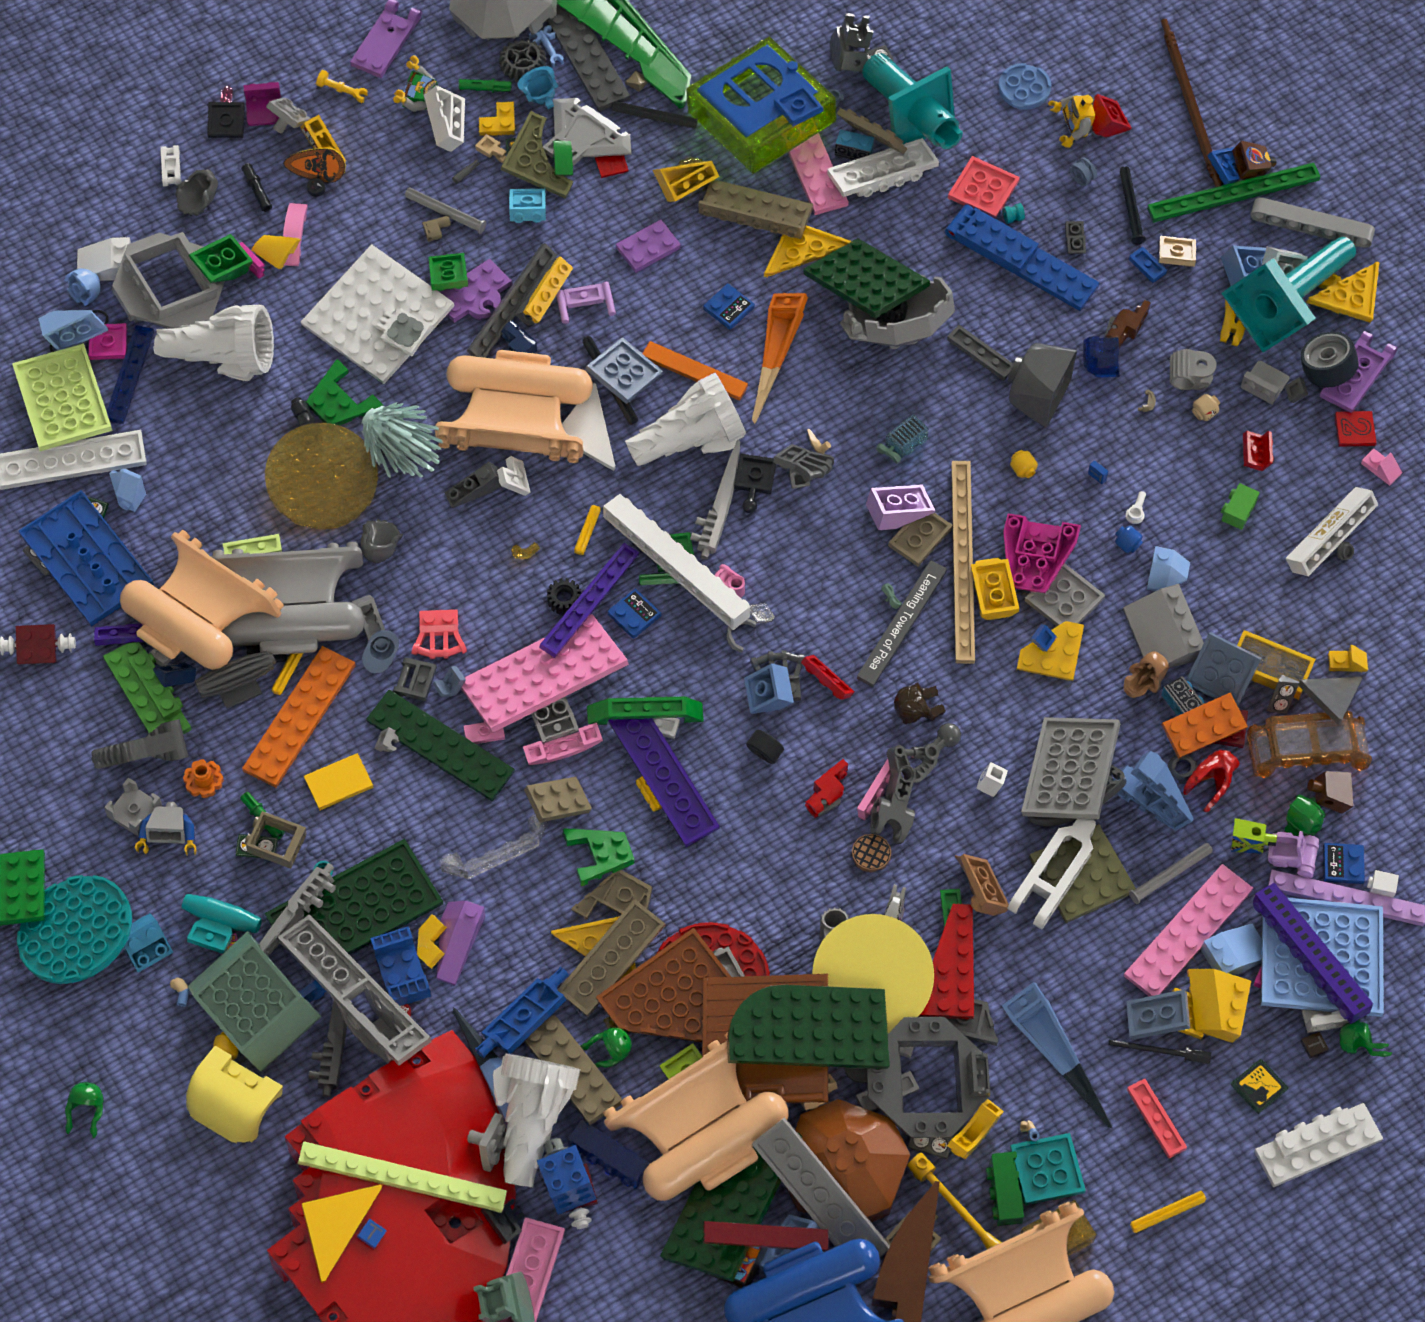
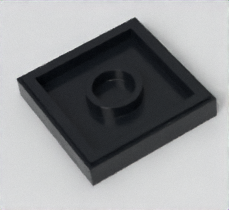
M208 102V138H244V102Z

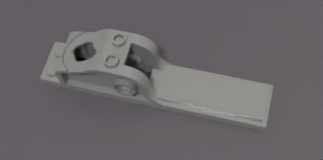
M310 914L277 937L279 943L331 995L340 1009L343 1020L354 1036L369 1051L382 1058L383 1061L389 1063L394 1060L398 1065H401L431 1042L430 1036ZM363 991L369 1005L379 1017L373 1023L363 1013H360L351 1002L353 998Z

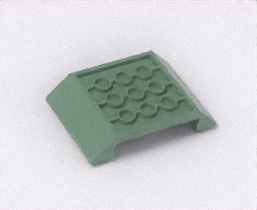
M248 931L188 985L193 997L238 1050L260 1072L264 1071L322 1017L264 953L258 942Z

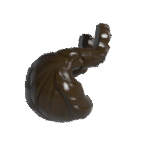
M915 683L914 685L901 688L895 696L894 709L905 725L915 723L921 717L934 721L935 718L946 712L943 704L936 705L930 709L925 699L928 700L938 696L936 686L923 689L919 683Z

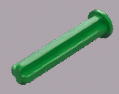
M668 573L639 575L640 585L678 583Z

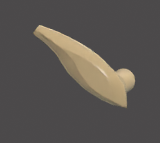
M807 429L809 440L817 453L825 454V451L831 448V444L826 441L821 445L813 432Z

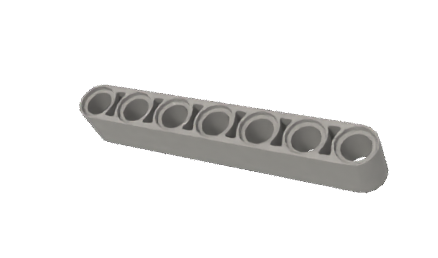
M1256 198L1250 217L1258 222L1334 241L1339 237H1346L1355 246L1363 248L1371 246L1375 228L1367 223L1266 198Z

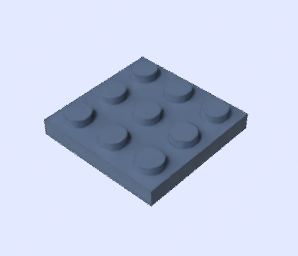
M623 337L586 367L587 372L626 404L662 376L663 373L659 367Z
M1209 632L1186 681H1189L1193 688L1214 699L1231 692L1237 706H1239L1262 658Z

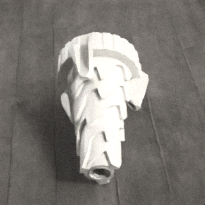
M264 305L232 306L211 316L210 321H195V324L182 325L178 328L156 329L157 335L155 336L153 347L154 353L159 356L185 359V361L189 362L209 361L210 364L223 363L217 369L218 374H224L243 381H250L254 375H262L271 368L274 354V336L270 315Z
M713 373L690 387L677 405L668 410V413L658 418L656 422L639 430V434L625 440L633 460L637 466H641L663 455L667 457L675 452H682L694 446L703 445L701 448L703 454L731 450L735 447L736 441L743 438L746 432L717 374Z
M505 1054L503 1056L501 1066L493 1072L496 1105L502 1106L505 1103H509L505 1119L507 1129L504 1138V1147L506 1149L503 1171L506 1183L533 1187L536 1171L539 1167L537 1160L543 1158L544 1144L550 1140L553 1124L557 1123L559 1113L570 1099L573 1091L576 1090L580 1069L512 1054Z

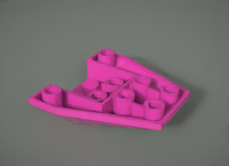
M1008 513L1003 530L1006 559L1009 560L1015 589L1046 594L1076 546L1081 525L1062 522L1060 527L1029 522L1026 516Z

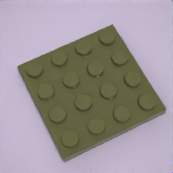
M1099 824L1095 826L1091 837L1093 846L1091 857L1057 907L1065 923L1127 897L1130 890L1136 889ZM1075 838L1065 841V843L1062 842L1058 848L1055 858L1052 857L1048 863L1045 873L1042 872L1040 878L1056 887L1080 851L1082 843ZM1045 848L1029 855L1033 866Z

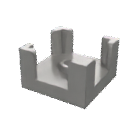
M128 778L123 784L124 793L114 805L112 801H109L104 808L108 818L139 837L142 820L151 814L155 807L163 806L159 796L152 793V797L138 789L135 781Z

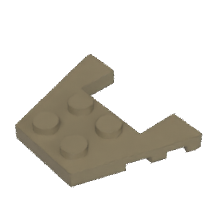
M620 870L610 874L591 893L589 892L578 904H575L572 907V911L588 919L599 902L621 915L634 899L648 909L653 888L625 871Z

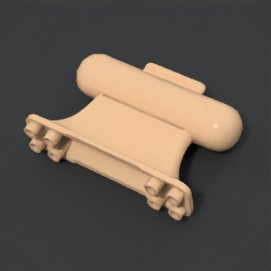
M499 350L496 353L495 359L466 355L457 356L450 362L447 368V380L454 390L472 393V397L466 411L459 419L453 422L436 423L435 426L439 430H435V436L443 441L438 446L449 448L450 444L457 445V449L462 451L467 450L468 446H479L548 455L552 461H559L560 457H566L568 462L578 463L579 458L583 457L584 453L583 441L578 437L569 436L565 432L561 422L560 405L561 403L571 405L583 404L591 395L593 382L585 370L550 365L551 358L548 355Z
M186 531L174 532L171 538L178 550V561L170 578L160 589L143 580H134L128 583L120 594L121 608L143 625L137 630V636L169 659L176 658L182 651L205 668L211 670L220 669L227 665L233 656L232 641L222 631L233 621L249 613L262 612L278 618L282 614L280 610L284 605L277 598L273 600L278 594L271 587L266 591L262 590L265 585L259 579L252 583L246 578L239 576L210 557L206 551L200 550L203 545L197 538L188 541L190 535Z
M718 1040L711 1042L707 1046L710 1052L691 1066L642 1097H638L635 1100L631 1096L624 1098L621 1101L623 1108L616 1111L614 1107H611L603 1112L606 1118L604 1124L610 1131H616L624 1127L635 1129L647 1136L663 1155L650 1163L643 1173L645 1191L650 1197L658 1201L670 1200L701 1181L706 1190L714 1189L756 1162L758 1155L753 1148V1141L783 1118L788 1120L787 1104L780 1095L774 1092L760 1093L749 1101L745 1100L737 1080L736 1063H728L727 1041L721 1045Z
M1066 1202L1059 1205L1058 1208L1061 1214H1058L1057 1211L1051 1212V1210L1040 1214L1042 1222L1033 1226L1032 1229L968 1259L964 1258V1255L959 1256L955 1254L947 1258L950 1265L948 1267L945 1264L940 1265V1263L928 1267L931 1273L928 1279L931 1283L948 1282L958 1286L970 1296L984 1318L980 1322H1079L1106 1309L1112 1303L1114 1297L1113 1283L1103 1272L1093 1269L1075 1277L1072 1274L1067 1255V1237L1073 1223L1084 1215L1083 1209L1077 1208L1075 1202Z

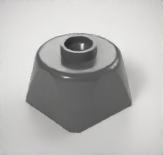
M1033 343L1023 358L1020 356L1016 358L1008 376V382L1012 383L1009 393L1010 404L1042 426L1047 427L1072 379L1077 350Z

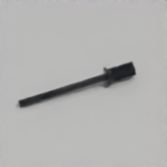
M1109 1039L1108 1044L1110 1046L1185 1057L1184 1062L1192 1061L1210 1064L1212 1053L1188 1049V1046H1186V1051L1111 1039Z

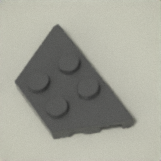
M974 999V1019H947L969 1040L997 1046L998 1038L994 1031V1024L990 1017L987 1002Z

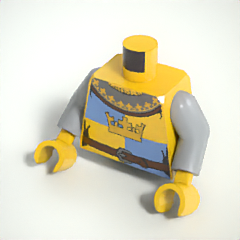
M1076 94L1061 99V102L1051 100L1048 105L1054 106L1050 111L1058 113L1061 107H1063L1062 111L1070 137L1062 135L1059 138L1062 146L1070 148L1074 140L1077 141L1082 137H1087L1095 118L1092 106L1093 98L1091 96Z

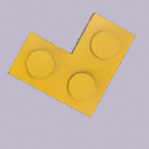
M496 102L497 117H479L480 136H485L486 134L489 136L515 135L514 102Z

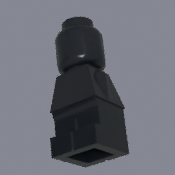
M300 397L291 401V410L295 418L298 419L300 434L306 446L322 441L321 428L316 426L315 419L311 415L307 403Z

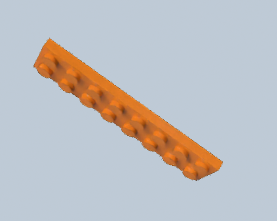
M322 646L244 764L243 772L277 788L355 668L356 663Z

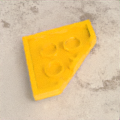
M1065 621L1051 631L1057 638L1047 652L1042 651L1033 642L1020 650L1016 670L1073 681L1084 625Z

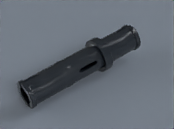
M247 163L243 165L241 170L247 179L246 183L251 187L261 210L264 212L270 211L273 206L260 183V177L256 175L252 164Z

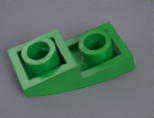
M553 141L554 176H572L571 141Z

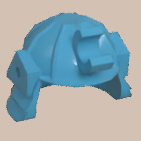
M548 66L532 69L525 73L518 81V88L524 93L528 102L532 101L540 105L545 104L548 110L554 107L552 99L555 96V89L559 86L554 79V70Z

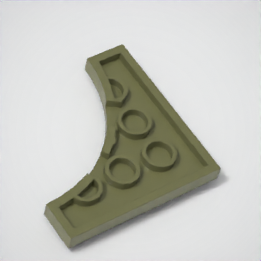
M530 111L501 166V170L566 199L573 186V181L565 176H554V169L548 162L542 146V132L547 118Z

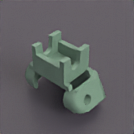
M521 1271L487 1282L486 1287L482 1285L474 1287V1291L478 1293L480 1303V1320L484 1322H497L512 1317L514 1322H535L530 1292L524 1274Z

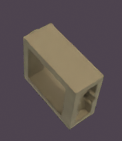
M262 811L260 816H257L253 822L254 829L252 833H249L245 839L247 853L291 869L307 836L306 827ZM265 825L294 835L284 856L256 846Z

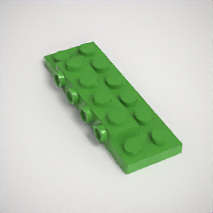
M140 642L127 643L103 655L104 661L148 734L160 724L180 719L183 734L192 730L181 711L183 707L179 697L174 698L172 695L174 692L172 686L164 687L153 671L156 660L151 652L147 654Z

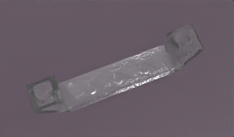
M534 813L528 819L531 834L526 833L520 839L514 842H507L497 850H490L478 859H470L465 865L457 852L447 854L439 860L440 869L442 872L470 879L538 847L548 821L539 822Z

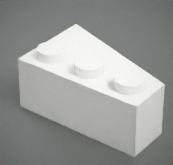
M436 85L424 94L436 145L452 152L464 143L465 98Z

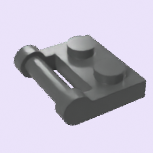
M404 658L402 662L403 668L393 692L401 697L406 696L426 701L437 669L436 664ZM410 668H415L409 688H405Z

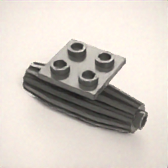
M267 651L246 655L228 662L227 665L220 669L210 670L194 681L201 698L220 694L227 709L261 695L262 692L256 680L273 670V665L276 664L273 654H268Z

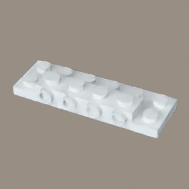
M921 138L903 144L907 148L904 155L890 148L828 168L827 174L843 197L854 193L858 197L863 195L864 197H869L873 192L879 190L885 192L894 185L900 187L907 181H918L922 177L923 171L938 167L939 161L924 139Z
M1362 1103L1343 1110L1341 1107H1337L1330 1111L1331 1115L1326 1117L1322 1114L1312 1119V1123L1307 1125L1305 1122L1299 1123L1294 1127L1295 1130L1289 1133L1287 1130H1283L1276 1134L1277 1138L1274 1141L1256 1148L1254 1152L1272 1186L1276 1187L1381 1142L1383 1137L1365 1104Z

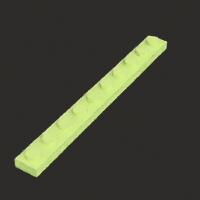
M303 1142L298 1164L497 1212L503 1211L507 1190L308 1142Z

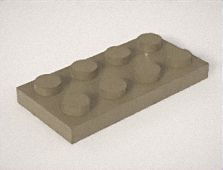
M840 108L837 112V115L852 128L867 136L875 137V140L903 155L905 154L907 148L903 145L904 141L896 137V134L888 129L885 131L877 123L874 122L872 124L867 118L856 116L857 114L850 109L845 111Z

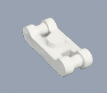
M175 145L172 148L161 147L163 187L169 186V184H181L179 145ZM168 174H175V177H168Z

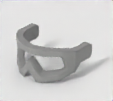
M748 618L741 625L748 624L755 627L757 622ZM728 626L726 636L728 644L732 649L742 653L744 648L735 643L731 635L732 629Z

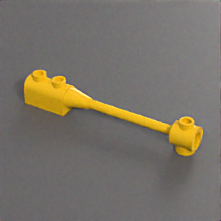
M922 1152L917 1154L908 1163L907 1167L912 1171L913 1176L921 1182L927 1179L933 1185L935 1181H939L933 1174L936 1167ZM940 1182L939 1193L978 1234L986 1249L1002 1243L989 1232H986Z

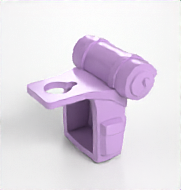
M1301 831L1299 832V837L1293 836L1292 833H1272L1277 835L1276 847L1269 846V863L1277 867L1287 868L1289 866L1297 868L1298 876L1312 878L1319 849V839L1311 835L1304 836Z

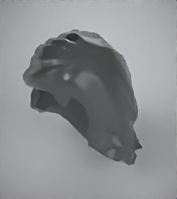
M210 169L196 170L176 188L177 207L184 215L189 214L192 216L194 214L198 216L200 213H204V209L213 201L218 181Z
M379 519L367 521L362 526V554L373 563H381L389 559L396 551L397 543L401 540L403 534L400 533L397 526L392 522L380 521Z

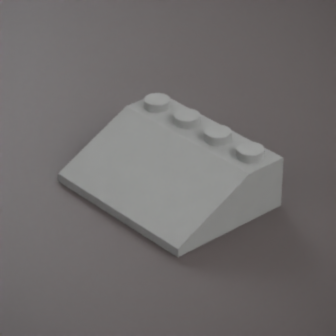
M1179 584L1159 589L1123 607L1142 657L1152 651L1158 652L1167 659L1169 668L1196 661L1204 642Z

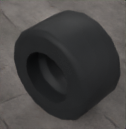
M759 729L755 730L746 743L750 751L770 764H775L784 751V747L780 742Z

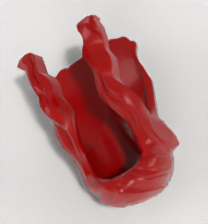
M1227 750L1215 751L1193 771L1184 786V795H1187L1199 782L1214 778L1216 781V793L1203 809L1204 812H1209L1226 793L1232 781V773L1239 767L1240 762Z

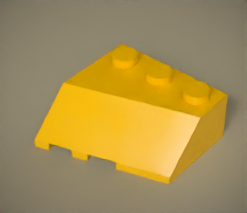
M1188 969L1187 975L1190 979L1189 990L1190 994H1192L1194 1030L1233 1043L1241 1036L1251 980L1217 969Z

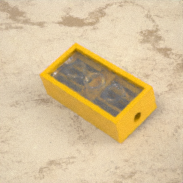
M1243 630L1237 646L1262 658L1252 681L1274 690L1281 675L1299 682L1301 679H1308L1316 660ZM1299 685L1293 697L1298 700L1303 691Z

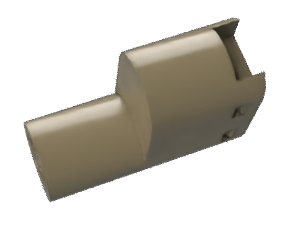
M449 216L422 222L427 241L430 242L442 238L440 229L451 226Z

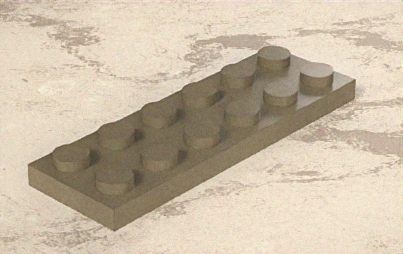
M634 899L558 988V991L589 1017L599 1005L596 996L622 978L666 924Z
M555 1014L544 1021L524 1041L537 1059L580 1069L576 1090L573 1091L569 1100L589 1126L604 1117L603 1112L608 1108L614 1107L616 1109L622 1105L621 1101L623 1099Z

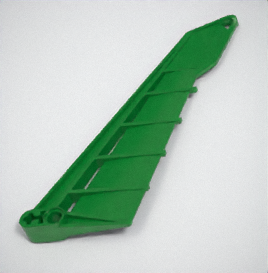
M557 0V4L576 17L579 23L583 22L601 35L603 42L606 39L626 53L625 59L628 60L631 57L637 61L644 79L671 100L679 109L684 108L691 74L628 0H608L618 11L606 0ZM675 97H682V100L679 101Z

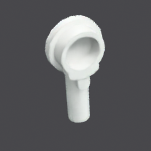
M1140 491L1135 505H1132L1126 511V520L1132 524H1139L1144 519L1142 505L1146 497L1145 492Z

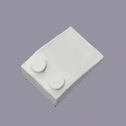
M130 237L110 238L78 249L77 269L84 268L97 274L100 281L114 280L126 247L131 243Z

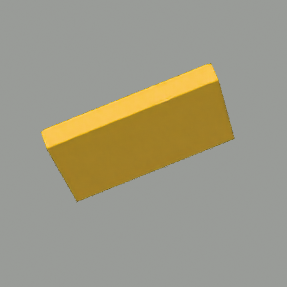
M358 753L304 775V779L319 811L374 788Z

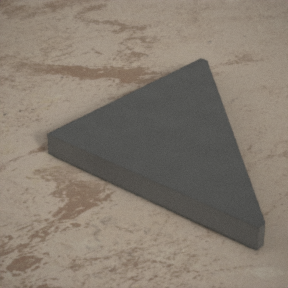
M1362 677L1301 679L1299 687L1337 725H1340L1361 684Z

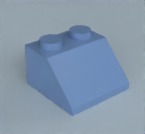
M771 663L744 678L750 713L781 710L794 703L787 667Z

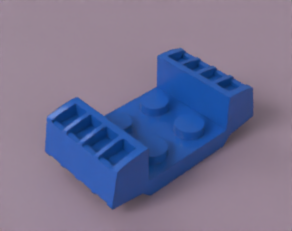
M409 926L370 938L387 994L399 1006L431 997L430 988L423 973Z

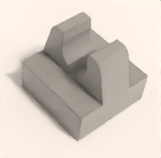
M388 727L381 731L374 749L380 752H394L397 748L392 746L391 741L394 743L399 742L395 730Z

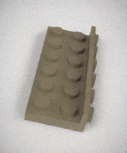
M719 180L710 182L703 201L700 200L698 203L699 214L704 216H711L723 221H731L739 225H747L756 229H763L799 239L803 235L813 210L812 203Z

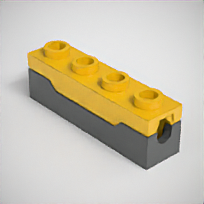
M561 256L550 260L515 316L527 326L539 323L573 267Z

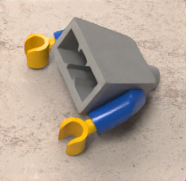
M167 802L165 807L157 806L151 814L142 820L138 837L140 841L135 844V849L138 853L141 846H144V854L148 853L147 839V842L185 844V841H187L184 848L185 854L188 856L187 850L193 848L194 855H196L197 849L195 844H193V840H195L194 824L188 815L183 814V809L177 807L176 803Z

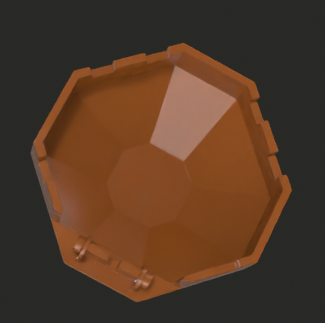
M840 1099L801 1114L795 1131L803 1136V1141L867 1219L872 1223L888 1216L910 1158V1153L896 1124L887 1116ZM787 1188L797 1211L807 1212Z

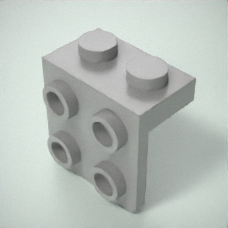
M1258 361L1251 372L1247 371L1245 373L1240 388L1273 405L1288 383L1289 376L1262 361Z

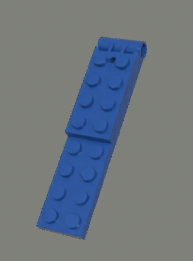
M964 205L945 229V234L950 239L956 240L1081 311L1099 287L1100 282L1038 248L1039 243L970 205Z

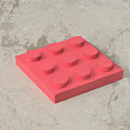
M972 156L949 192L948 199L963 206L970 205L996 219L1019 183L1020 177Z

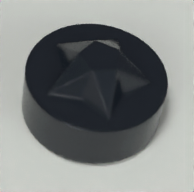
M311 179L307 183V191L311 196H321L325 192V184L321 179Z

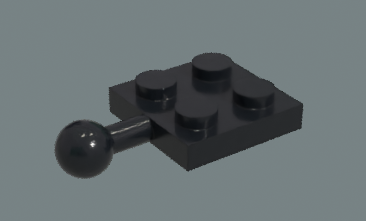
M740 453L734 489L749 491L748 498L742 504L743 510L746 513H753L757 509V502L755 501L756 492L771 494L777 465L773 463L774 458Z

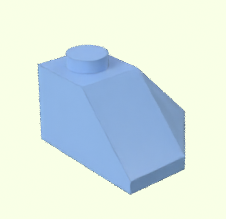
M121 469L119 472L116 470L111 471L109 474L119 506L124 510L135 512L146 496L141 475L127 469Z
M1155 546L1147 590L1157 591L1165 587L1184 583L1188 578L1190 562L1175 550Z

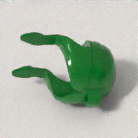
M1360 1019L1352 1024L1346 1023L1342 1026L1339 1042L1344 1052L1355 1054L1358 1047H1365L1371 1056L1387 1057L1392 1054V1052L1373 1051V1048L1383 1049L1388 1047L1389 1044L1372 1043L1368 1024L1360 1022Z
M609 1028L602 1033L595 1034L588 1042L580 1046L583 1050H587L593 1043L600 1040L604 1041L607 1051L613 1058L597 1062L595 1065L597 1068H608L619 1064L629 1055L632 1043L629 1035L624 1030Z
M81 1082L74 1085L69 1092L65 1108L67 1120L65 1130L67 1134L73 1128L72 1110L79 1105L96 1107L90 1127L92 1137H96V1124L102 1117L104 1103L102 1091L96 1084Z

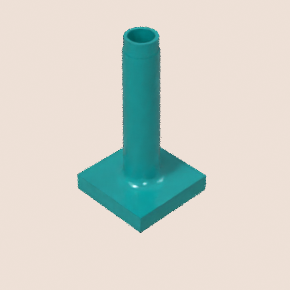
M1339 237L1286 275L1276 260L1272 258L1221 294L1264 353L1316 319L1302 298L1353 259L1356 254V247L1350 239Z

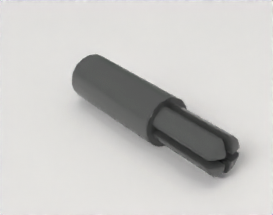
M475 160L469 166L467 165L452 177V180L458 184L472 170L479 166L480 162Z

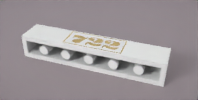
M1355 487L1286 557L1291 571L1309 576L1378 506L1373 491Z

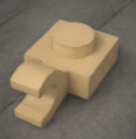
M486 134L475 145L476 150L488 158L494 155L498 161L504 162L507 151L500 148V142Z

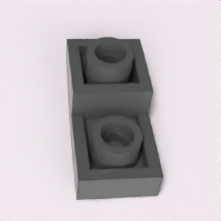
M1066 221L1067 253L1086 254L1084 221Z

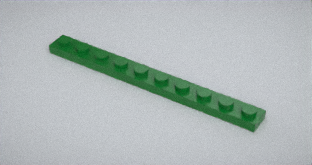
M1310 163L1148 204L1147 210L1154 223L1320 181L1321 176L1315 163Z

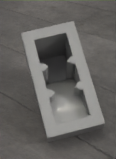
M367 595L352 601L364 614L365 622L363 629L368 640L374 633L385 630L372 596Z

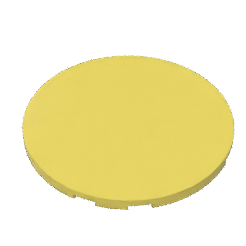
M881 914L860 915L837 925L820 944L813 963L812 974L828 973V987L885 989L888 1034L904 1017H918L930 999L934 984L932 958L922 938L904 922Z

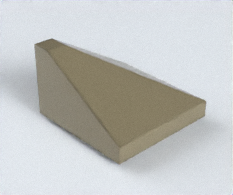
M635 71L625 82V84L638 92L648 83L638 71Z

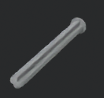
M408 188L405 192L406 198L440 214L449 216V218L477 230L479 234L485 230V220L480 221L412 188Z
M1208 843L1203 844L1137 889L1130 890V898L1135 904H1139L1141 899L1211 854L1212 847Z

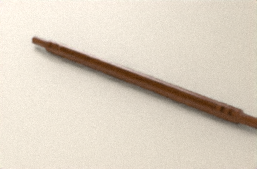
M1162 19L1163 36L1209 176L1213 179L1215 187L1222 186L1220 177L1207 156L1213 150L1174 33L1170 29L1168 20Z

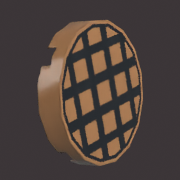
M867 834L858 838L854 843L852 857L858 868L871 873L882 870L888 865L891 857V848L883 837Z

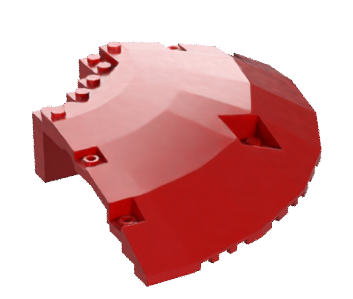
M453 1030L432 1039L428 1045L401 1065L392 1060L371 1073L354 1088L349 1087L302 1119L298 1127L284 1136L290 1156L303 1171L293 1179L299 1201L288 1208L295 1229L271 1246L267 1253L272 1268L284 1283L289 1280L315 1311L321 1322H484L479 1319L481 1309L478 1293L474 1291V1287L478 1285L486 1287L487 1282L504 1276L508 1267L510 1241L503 1244L480 1211L482 1208L298 1164L303 1142H308L507 1190L504 1204L511 1199H514L516 1202L515 1184L505 1182L503 1171L505 1149H502L497 1165H494L491 1172L483 1170L479 1145L468 1143L467 1141L470 1130L485 1133L494 1114L500 1113L474 1055ZM415 1059H419L421 1061L419 1064L413 1063ZM364 1088L370 1089L367 1093H364L362 1090ZM381 1185V1191L326 1281L321 1283L302 1203ZM515 1203L510 1206L511 1209L515 1207ZM369 1219L387 1230L375 1249L357 1238ZM452 1219H459L461 1221V1225L458 1228L450 1227L449 1223ZM331 1315L337 1316V1319L331 1321L329 1318Z

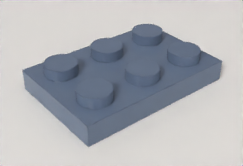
M1185 989L1126 1001L1129 1037L1131 1040L1190 1029L1188 999Z

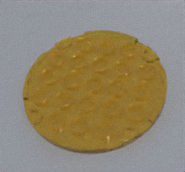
M330 423L307 424L285 434L274 445L265 467L266 489L277 510L298 525L316 529L337 528L358 518L372 502L378 483L377 464L373 467L370 448L367 453L366 446L364 447V440L351 430Z

